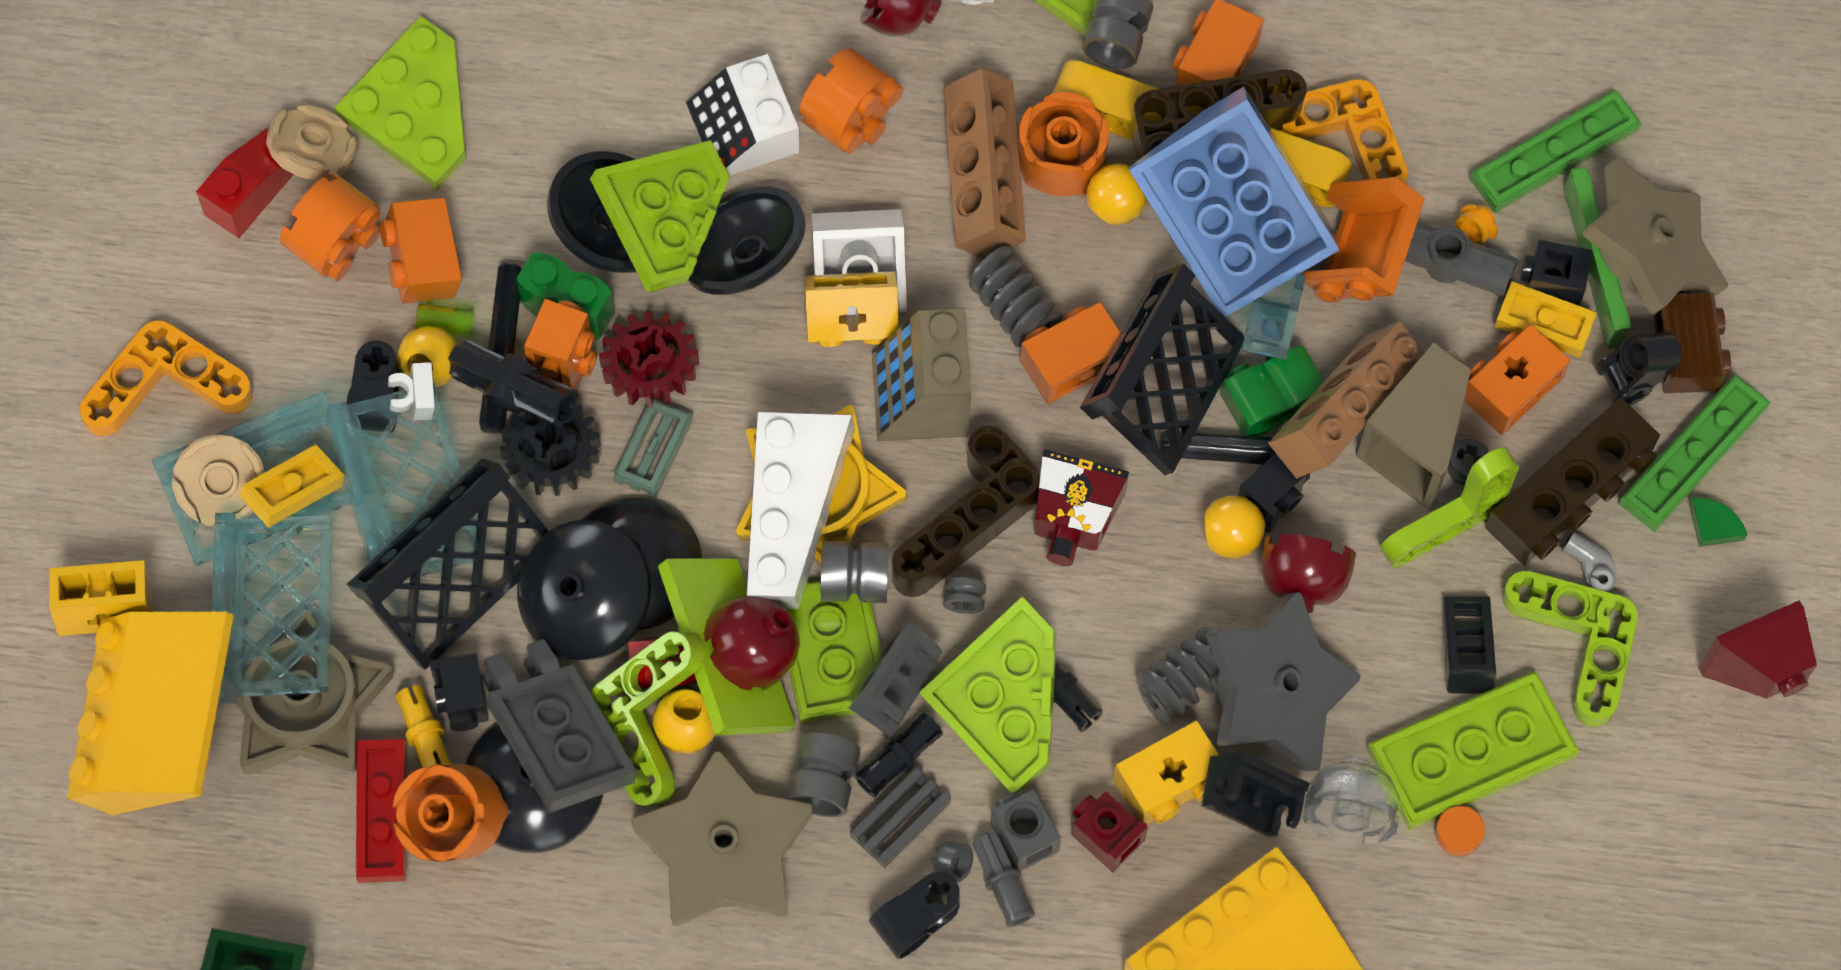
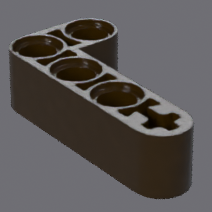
M1276 70L1144 92L1137 98L1134 104L1131 121V131L1137 160L1141 159L1196 117L1187 111V107L1197 105L1207 109L1242 87H1245L1269 127L1293 122L1301 113L1307 93V84L1304 78L1293 70ZM1154 112L1159 114L1163 120L1158 123H1151L1146 121L1142 115Z
M982 426L976 429L969 438L967 465L969 471L979 484L900 545L894 552L892 559V581L896 590L902 595L919 597L927 593L1030 511L1036 504L1040 484L1039 471L1022 450L998 427ZM983 448H991L997 451L999 455L993 459H985L979 456L977 452ZM1019 480L1028 484L1029 489L1016 492L1007 485L1012 481ZM978 508L990 509L995 515L990 519L982 520L976 518L972 512ZM943 536H953L960 543L954 547L947 548L938 544L937 540ZM908 566L911 570L905 572V567ZM921 566V572L917 573L915 569Z

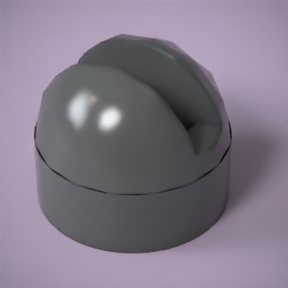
M945 841L936 847L935 850L938 851L937 858H932L931 861L934 870L949 874L957 882L963 881L968 876L973 864V851L971 847L956 841Z

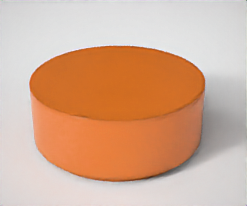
M1455 806L1447 809L1440 816L1435 829V836L1439 846L1445 852L1454 856H1467L1475 852L1485 834V825L1481 816L1473 809L1465 806Z

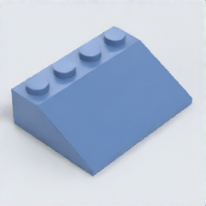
M1245 87L1240 88L1205 109L1129 167L1130 173L1196 275L1215 308L1224 317L1340 250L1336 235Z

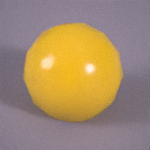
M1123 163L1104 165L1093 173L1087 186L1086 202L1099 218L1113 226L1129 224L1142 214L1147 204L1146 196L1129 171L1130 166Z
M424 326L412 330L403 338L400 344L397 365L401 373L410 377L413 363H431L433 389L448 384L453 379L449 374L450 361L448 357L453 348L458 344L452 335L439 327Z
M1228 495L1216 499L1205 510L1207 545L1209 550L1221 558L1240 559L1251 555L1261 545L1266 525L1264 516L1260 509L1246 497Z
M681 688L669 692L659 702L653 713V728L660 743L674 753L691 754L703 750L715 736L703 697L698 690Z

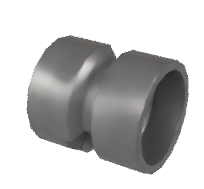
M1096 0L1092 13L1094 19L1089 22L1082 44V50L1085 55L1091 60L1107 67L1119 69L1133 67L1137 63L1144 37L1142 34L1147 31L1154 5L1152 1Z
M823 541L821 601L847 602L852 594H857L861 602L887 603L889 543L867 542L862 543L858 550H853L849 542Z
M812 732L802 735L796 756V761L800 764L801 770L792 773L786 799L811 804L813 815L822 817L844 816L852 786L846 780L855 777L861 748L848 739L832 734Z

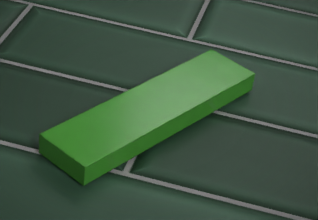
M1614 90L1471 172L1469 180L1493 212L1496 213L1640 129L1642 122L1618 91Z
M1586 167L1571 169L1564 187L1567 204L1579 248L1592 250L1588 281L1607 349L1617 348L1628 336L1631 329L1630 319L1619 279L1605 263L1599 247L1586 239L1582 234L1583 230L1600 216L1589 170Z
M1734 374L1622 496L1619 505L1655 533L1767 410L1771 402Z

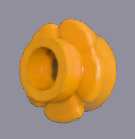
M1467 204L1461 208L1462 214L1458 216L1455 227L1463 231L1469 241L1483 245L1488 239L1492 240L1497 236L1498 226L1495 224L1496 218L1489 208L1474 204Z

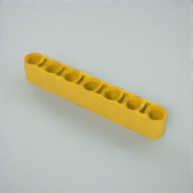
M1070 60L1064 64L1052 93L1069 92L1086 97L1094 103V108L1103 117L1104 115L1108 123L1109 133L1134 141L1131 131L1134 104L1142 93L1158 88L1084 62ZM1197 105L1186 108L1190 114L1195 116L1205 110ZM1154 112L1142 115L1146 121L1151 123H1158L1163 120L1159 114ZM1270 128L1317 206L1325 208L1334 207L1335 205L1326 200L1331 183L1346 182L1352 167V162L1349 158L1336 150Z

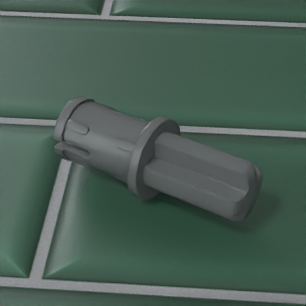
M989 832L979 836L973 841V848L988 879L985 887L987 890L993 891L1005 917L1007 927H1015L1029 921L1035 916V913L1031 909L1019 881L1021 877L1020 869H1014L997 832Z

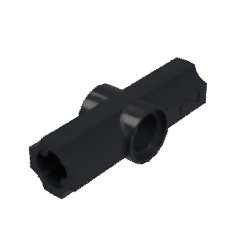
M466 340L463 344L456 345L448 357L450 361L449 374L453 379L472 389L483 392L492 402L512 413L519 414L520 411H523L560 428L562 425L570 423L578 411L577 401L579 394L573 388L542 375L533 365L515 355L507 353L503 357Z

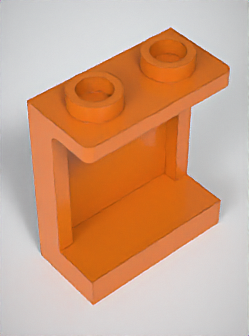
M1397 177L1331 183L1326 200L1343 211L1336 233L1340 250L1328 257L1324 270L1304 271L1301 281L1314 289V294L1318 298L1331 303H1338L1341 299L1349 298L1371 301L1373 297L1394 296L1425 198Z

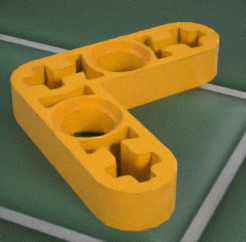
M1362 79L1350 80L1308 91L1301 113L1296 118L1298 126L1295 125L1294 120L1293 122L1282 124L1281 130H1279L1305 140L1345 129L1364 180L1379 179L1381 173L1379 161L1385 159L1384 167L1389 177L1396 176L1405 184L1407 182L1408 168L1379 92L1369 81ZM1357 95L1360 101H1366L1365 108H1359L1357 103H1350L1352 96ZM1318 104L1326 108L1329 116L1323 121L1316 122L1310 120L1305 115L1304 110L1310 105ZM1337 106L1338 108L1342 107L1341 115L1337 114ZM1368 131L1378 132L1384 138L1385 144L1375 149L1368 148L1362 143L1360 137Z
M152 321L145 324L90 389L80 404L79 412L85 427L92 434L108 436L122 427L163 375H166L207 403L227 414H236L244 411L253 399V390L248 376L241 369L171 324L164 321ZM165 337L170 350L176 353L173 360L170 353L162 347L158 346L152 351L150 341L152 339L161 341ZM202 358L207 362V368L201 375L190 377L182 372L185 362L189 359ZM125 370H140L143 373V378L137 386L125 388L118 384V378ZM216 375H218L220 382L227 387L232 388L238 383L240 394L236 396L230 393L224 398L221 386L214 382ZM110 389L117 395L113 400L108 391ZM108 406L111 416L109 418L100 416L96 420L93 410L95 408L104 410Z

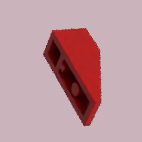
M269 127L225 157L196 191L204 216L237 238L243 235L294 175L283 169L271 157L266 145Z

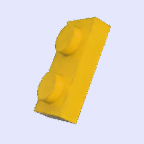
M1511 281L1494 327L1510 333L1514 331L1519 335L1531 324L1561 352L1580 358L1597 312Z
M315 444L241 485L240 497L269 528L342 487L345 475Z

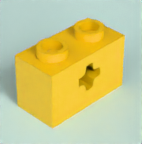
M895 271L804 276L808 343L817 342L820 346L834 347L843 344L844 341L862 340L866 344L877 345L883 344L899 329ZM848 307H857L856 315L847 316Z
M145 560L49 568V609L58 636L97 633L102 619L128 612H153L152 586Z
M1196 720L1116 764L1113 781L1139 822L1142 820L1145 824H1148L1154 820L1156 824H1162L1176 816L1181 811L1179 806L1193 798L1197 802L1203 800L1210 756H1217L1219 754ZM1168 772L1171 777H1176L1180 774V782L1176 783L1172 778L1163 780L1164 773Z

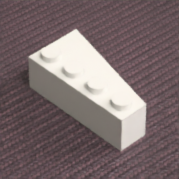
M758 412L747 596L772 599L780 603L785 609H799L816 555L818 541L827 521L829 506L836 484L838 485L848 446L851 444L855 431L851 415Z

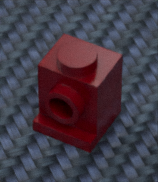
M1107 791L1098 799L1091 794L1088 795L1072 813L1076 821L1073 823L1071 835L1112 873L1146 839L1148 825L1142 820L1139 822ZM1102 817H1107L1115 826L1112 829H1104L1099 825L1098 821Z

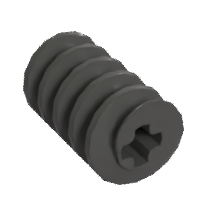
M1003 246L981 261L970 277L969 286L974 293L980 294V301L984 306L990 308L992 317L995 320L1001 321L1000 326L1002 330L1007 334H1011L1010 339L1016 347L1021 348L1022 342L1032 331L1043 326L1049 329L1062 322L1064 316L1062 313L1048 316L1055 306L1052 299H1047L1038 303L1044 294V289L1042 286L1027 289L1034 280L1031 272H1026L1017 276L1024 266L1023 262L1020 259H1014L1007 263L1013 254V250L1010 246Z
M1201 627L1195 632V639L1187 637L1181 642L1180 649L1172 648L1166 653V660L1158 658L1151 664V670L1143 669L1137 674L1136 682L1141 697L1152 715L1162 724L1168 725L1170 723L1166 709L1170 708L1179 716L1185 712L1181 698L1184 697L1193 705L1199 703V696L1195 688L1199 687L1209 695L1214 692L1210 678L1213 676L1218 680L1219 668L1206 639V634L1214 630L1208 627Z

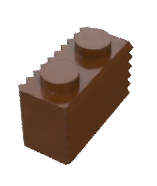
M1702 292L1698 294L1690 293L1688 295L1684 293L1676 294L1667 306L1653 315L1654 326L1656 327L1655 333L1669 332L1673 334L1679 341L1682 354L1679 366L1662 380L1663 392L1667 394L1719 391L1725 377L1730 376L1731 355L1728 349L1721 348L1720 335H1724L1725 332L1723 308H1716L1715 297L1712 292L1706 294Z

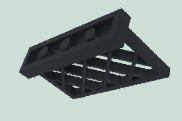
M1184 263L1154 275L1080 406V409L1091 419L1103 416L1164 475L1175 471L1247 339L1191 285L1196 275ZM1183 300L1193 308L1196 324H1184L1180 306ZM1210 330H1216L1228 341L1222 354L1214 353ZM1186 332H1198L1202 355L1190 356ZM1165 333H1173L1177 357H1165L1162 337ZM1192 363H1204L1207 378L1204 387H1196ZM1179 364L1183 383L1182 389L1171 388L1167 365ZM1146 366H1154L1159 388L1157 391L1146 390L1143 374ZM1173 396H1185L1189 415L1185 421H1178ZM1148 398H1161L1165 422L1153 423ZM1127 400H1136L1140 421L1138 425H1134L1121 413ZM1167 429L1170 445L1167 455L1158 448L1154 430Z
M481 458L347 583V586L357 598L365 601L415 663L424 670L430 666L429 661L436 660L518 583L520 570L527 554H515L517 528L532 529L539 539L549 532L508 481L511 477L499 463ZM501 491L509 500L508 521L487 520L489 502ZM478 513L477 520L471 519ZM520 514L526 522L518 521V515ZM463 526H477L474 552H454L455 533ZM487 527L507 528L505 554L484 553ZM444 545V551H437ZM430 557L443 558L441 584L420 583L421 565ZM453 558L474 559L471 585L451 584ZM484 559L504 560L502 579L494 586L481 585ZM514 561H520L516 566H514ZM410 576V583H403ZM395 589L409 590L407 616L391 615L382 604ZM419 590L440 591L438 617L417 616ZM450 591L470 592L469 610L461 617H448ZM481 592H487V593L480 599ZM398 622L406 623L405 631ZM416 623L437 624L435 642L422 652L414 643ZM447 624H453V625L447 630Z

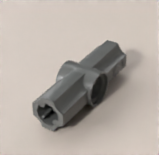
M1417 222L1405 262L1427 269L1428 274L1438 282L1451 283L1458 280L1504 297L1513 280L1519 258L1469 241L1466 234L1456 227L1447 226L1435 229ZM1451 252L1456 257L1445 258L1439 255V253Z

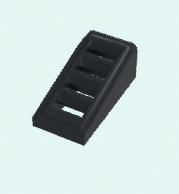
M1443 597L1447 692L1451 694H1483L1494 689L1496 661L1490 597ZM1455 616H1481V621H1455ZM1456 635H1481V637H1456ZM1457 653H1482V656H1458Z

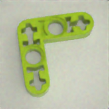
M1500 447L1487 453L1471 467L1460 497L1401 528L1382 542L1380 549L1393 568L1409 563L1489 519L1491 511L1508 497L1519 470L1518 464L1506 447Z
M1520 571L1513 574L1504 588L1502 599L1505 608L1511 614L1588 636L1573 699V711L1576 718L1587 726L1599 727L1605 725L1611 720L1619 703L1638 623L1636 606L1630 599L1621 595L1536 572ZM1522 586L1530 587V595L1533 597H1530L1528 603L1519 601L1520 594L1518 592ZM1547 591L1553 592V595L1549 601L1548 610L1542 609L1545 601L1544 597ZM1572 596L1581 602L1583 612L1579 616L1568 617L1559 610L1557 606L1558 600L1561 597ZM1612 610L1621 612L1620 619L1623 620L1616 631L1615 639L1606 637L1611 624V618L1608 616ZM1601 650L1613 653L1618 660V667L1610 672L1598 669L1594 664L1593 654ZM1596 683L1605 684L1600 698V703L1604 706L1600 708L1598 713L1591 711V704L1585 701L1591 698Z
M669 632L664 634L596 684L590 691L622 747L628 732L633 731L637 735L639 741L638 749L633 756L628 757L634 767L639 765L641 769H636L635 783L624 787L632 801L638 805H663L669 801L674 792L675 780L673 773L642 710L695 673L701 666L704 649L698 637L691 633ZM677 645H683L684 651L680 654L682 662L670 661L679 653ZM662 660H667L670 662L664 664ZM647 665L652 671L653 682L651 687L644 692L639 687L638 674ZM626 693L629 696L619 697L611 705L613 712L608 711L607 706L612 702L610 695L620 696ZM649 776H654L655 782L651 785L652 793H647L646 787L651 783Z

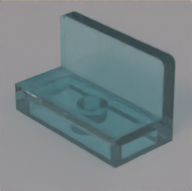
M1297 274L1290 304L1261 297L1253 301L1242 350L1287 360L1306 275Z

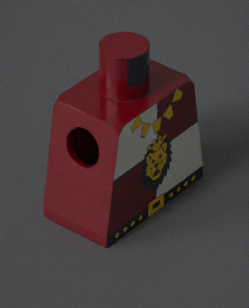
M1044 449L1034 534L1050 539L1046 554L1047 560L1057 565L1071 566L1077 547L1092 551L1099 548L1125 496L1129 471Z

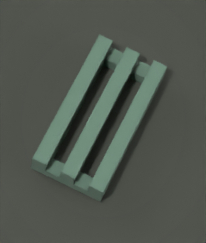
M654 400L653 406L646 407L613 475L614 482L622 486L623 483L628 484L632 490L640 492V490L646 491L648 496L656 499L690 429L693 415ZM657 413L664 415L636 475L632 474L629 471ZM674 419L678 420L679 422L651 481L647 480L646 477Z

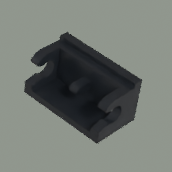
M1245 752L1210 756L1202 807L1268 837L1277 836L1282 823V814L1287 808L1286 826L1292 829L1298 826L1302 816L1305 793L1309 792L1310 783Z

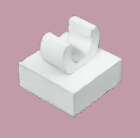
M413 363L410 377L403 373L390 375L388 387L400 386L407 391L405 398L390 400V410L393 412H404L412 406L413 421L431 420L435 408L432 364Z

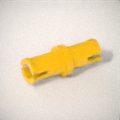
M412 686L413 696L410 695L408 687L399 691L395 695V700L400 707L408 728L405 736L409 746L415 747L422 767L452 764L441 738L444 730L441 722L434 720L423 686Z

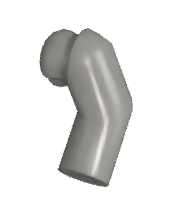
M1573 531L1565 541L1561 551L1581 562L1589 587L1606 592L1611 591L1616 583V572L1611 554Z

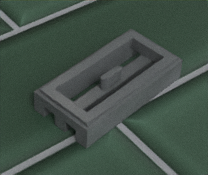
M916 767L850 832L851 838L883 868H886L951 803V798L945 792H940L937 789V785L931 779L928 781L923 776V772ZM917 785L920 790L884 826L868 839L866 835ZM930 797L934 802L882 852L878 846Z

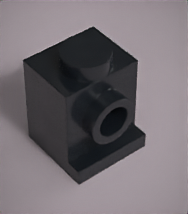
M1539 240L1534 255L1526 254L1524 257L1520 281L1528 282V287L1580 306L1586 291L1592 250Z
M1275 454L1240 485L1238 496L1246 497L1260 509L1266 524L1265 530L1270 533L1276 527L1279 512L1281 511L1286 515L1300 503L1304 496L1301 493L1303 485L1310 479V474L1296 479L1280 457Z
M477 653L429 661L435 682L434 692L438 713L447 712L450 729L457 732L468 731L476 728L479 725L478 723L489 721Z

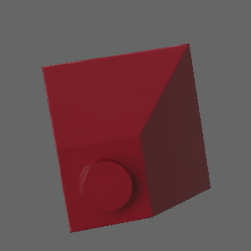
M1798 600L1716 636L1698 668L1702 676L1766 699L1780 692L1783 697H1788L1807 687L1809 684L1807 680L1817 666L1805 609L1801 601Z

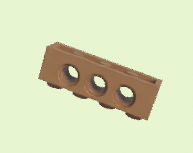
M982 67L945 86L944 97L955 246L958 249L985 259L1000 247L1010 246L1012 248L1025 242L1026 236L1013 80Z
M1401 321L1366 335L1270 440L1269 445L1296 479L1330 466L1365 427L1370 416L1425 352Z

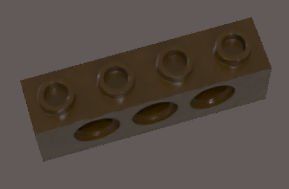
M1620 397L1491 511L1485 529L1523 566L1528 564L1535 556L1543 560L1558 546L1561 541L1558 536L1568 527L1573 531L1577 530L1592 515L1591 506L1600 498L1604 502H1608L1622 489L1625 484L1622 479L1628 473L1634 470L1639 474L1650 465L1657 456L1653 450L1660 434ZM1609 451L1617 457L1618 461H1606L1601 458L1598 452ZM1577 479L1585 485L1586 489L1575 490L1567 484L1566 480ZM1537 507L1546 508L1551 511L1554 518L1543 519L1536 515L1533 509Z

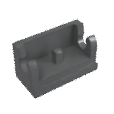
M909 621L890 640L848 707L889 737L896 733L906 713L938 663L934 659H938L942 653L941 648L935 642L916 630V626Z

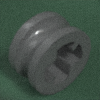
M1475 439L1458 441L1453 446L1447 471L1449 476L1455 482L1465 485L1470 470L1463 468L1462 460L1465 454L1473 455L1474 463H1476L1480 458L1489 453L1488 448L1482 442Z
M953 577L945 581V590L949 593L943 600V606L946 609L964 614H974L984 610L985 601L980 598V596L986 594V584L970 577Z

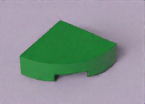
M1692 498L1689 505L1699 547L1739 542L1746 539L1747 532L1744 524L1730 508L1711 499Z

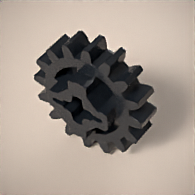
M577 404L578 411L572 421L562 425L560 428L527 413L523 417L511 413L509 418L513 429H502V440L506 444L500 446L502 459L508 460L505 463L508 475L518 474L519 487L523 489L532 482L534 483L536 495H541L545 486H550L554 495L560 496L561 485L567 483L575 491L578 489L576 477L579 475L587 479L592 477L591 467L588 463L597 464L600 461L599 451L595 449L601 446L600 435L597 432H593L596 427L592 416L582 419L584 413L583 407L580 404ZM567 425L577 432L581 441L577 440L576 435L568 434L566 431ZM555 436H557L558 444L554 443ZM551 442L554 443L552 444L550 450H547L545 457L543 449H548L551 445ZM520 451L525 453V457L534 459V467L523 459Z

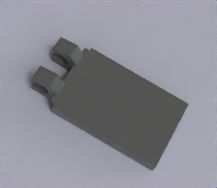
M545 639L527 644L526 650L530 657L524 659V665L531 678L521 682L517 681L514 671L502 653L485 658L484 665L488 671L482 672L481 678L488 690L486 704L549 813L635 783L637 775L635 767L575 666L572 664L560 668L556 656Z

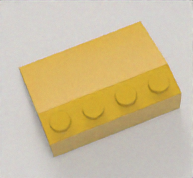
M128 612L101 620L100 627L95 636L96 650L92 671L86 682L88 692L84 712L78 724L79 738L75 759L69 770L70 784L67 799L110 815H117L201 796L233 623V614L228 612Z
M1275 847L1126 959L1124 970H1363L1308 883L1278 847Z

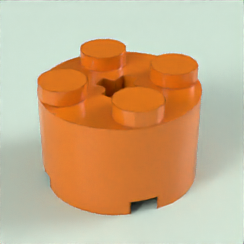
M846 48L835 54L828 61L834 67L826 77L819 72L814 77L802 98L799 114L804 117V119H801L802 123L842 152L851 154L863 142L866 141L872 145L880 138L886 128V123L882 120L889 108L893 107L900 99L903 87L893 77L855 50Z
M1058 92L1045 96L1043 101L1033 107L1031 105L1025 111L1019 127L1018 150L1020 171L1026 185L1053 196L1063 197L1087 194V186L1093 173L1106 164L1109 140L1108 123L1104 115L1102 117L1094 108V103L1086 97L1075 93Z
M334 172L331 173L332 181L322 177L299 200L291 212L297 220L291 230L286 226L283 227L279 242L320 275L331 277L337 282L351 268L353 260L350 257L360 246L368 249L380 235V226L376 222L381 211L377 203Z
M466 764L433 765L417 769L401 783L396 792L393 807H397V823H394V827L401 844L414 856L436 862L467 860L483 854L498 838L503 822L508 815L507 803L502 798L500 790L493 779L481 769Z

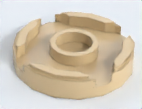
M298 105L296 110L287 112L288 108L277 113L270 123L266 145L271 157L283 169L297 177L318 181L322 177L332 180L331 173L335 172L342 176L347 172L356 155L357 140L354 134L351 137L350 133L346 130L348 125L339 116L326 109L311 105Z
M213 434L195 440L181 452L173 468L172 488L178 505L190 518L206 526L226 527L242 522L254 512L240 497L241 485L265 473L260 457L247 443L233 436Z

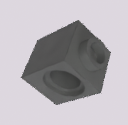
M1034 789L1021 795L1020 791L1012 792L996 802V808L991 811L990 825L993 831L999 834L1014 869L1023 871L1059 852L1061 837ZM1025 819L1032 822L1036 830L1029 835H1019L1012 830L1010 825L1016 820Z

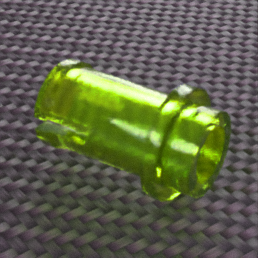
M429 300L427 304L419 303L416 315V329L424 326H433L444 329L450 335L471 338L474 309L434 305V300Z

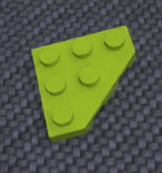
M420 16L334 107L335 115L339 116L347 125L438 190L466 159L457 54L454 39Z
M711 140L596 169L590 178L647 293L686 283L694 270L698 254L707 237L717 212V206L730 179Z
M1023 596L919 692L1010 793L1016 791L1021 793L1051 765L1057 633Z

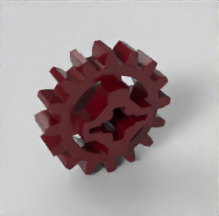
M646 311L642 321H638L633 314L628 315L629 325L625 328L615 323L612 326L615 338L603 337L604 352L599 353L600 366L603 368V380L605 384L612 385L613 395L618 397L627 392L630 405H634L639 397L645 398L647 407L653 406L654 398L661 397L666 404L671 403L670 392L673 390L684 395L686 393L684 380L695 381V366L699 365L694 334L686 333L685 323L680 321L671 326L670 314L665 313L658 321L653 319L651 311ZM669 342L678 350L679 356L675 355L673 348L668 347ZM619 362L624 363V369L631 371L630 375H627L621 369Z

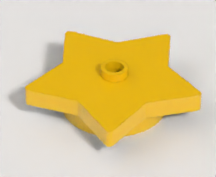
M847 405L833 414L851 415L855 431L851 444L848 446L838 485L836 484L829 506L827 521L822 529L816 548L814 560L820 566L822 564L823 541L849 542L852 546L858 528L861 525L907 500V492L904 488L864 458L853 405ZM748 428L746 435L755 465L757 428ZM753 496L736 529V534L741 540H750Z

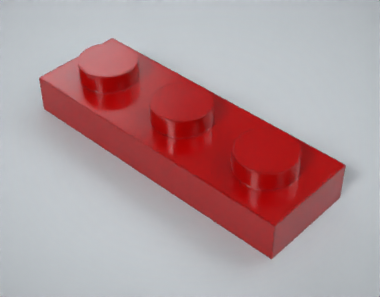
M405 739L357 740L356 880L358 883L406 881V848L401 844L396 835L394 823H397V807H393L396 792L401 783L406 779L407 745Z

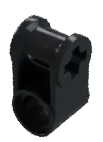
M1669 332L1629 337L1614 352L1603 358L1596 365L1595 369L1598 375L1605 376L1615 395L1613 403L1621 397L1631 406L1646 398L1657 384L1679 366L1682 357L1681 347L1677 338Z
M380 340L369 341L363 344L357 351L352 384L346 401L345 424L347 429L393 433L395 430L398 412L391 411L389 404L390 400L398 399L400 386L388 387V379L390 375L401 373L397 365L396 353L386 342ZM378 363H385V364H386V365H381V366L379 367V371H378V372H372V371H371V370H376V369L378 368Z
M933 872L926 875L903 894L894 897L881 906L869 918L868 922L898 960L903 959L918 949L931 935L955 918L960 908L959 886L956 880L949 874ZM935 891L939 896L947 893V905L942 906L938 901L930 905V893Z

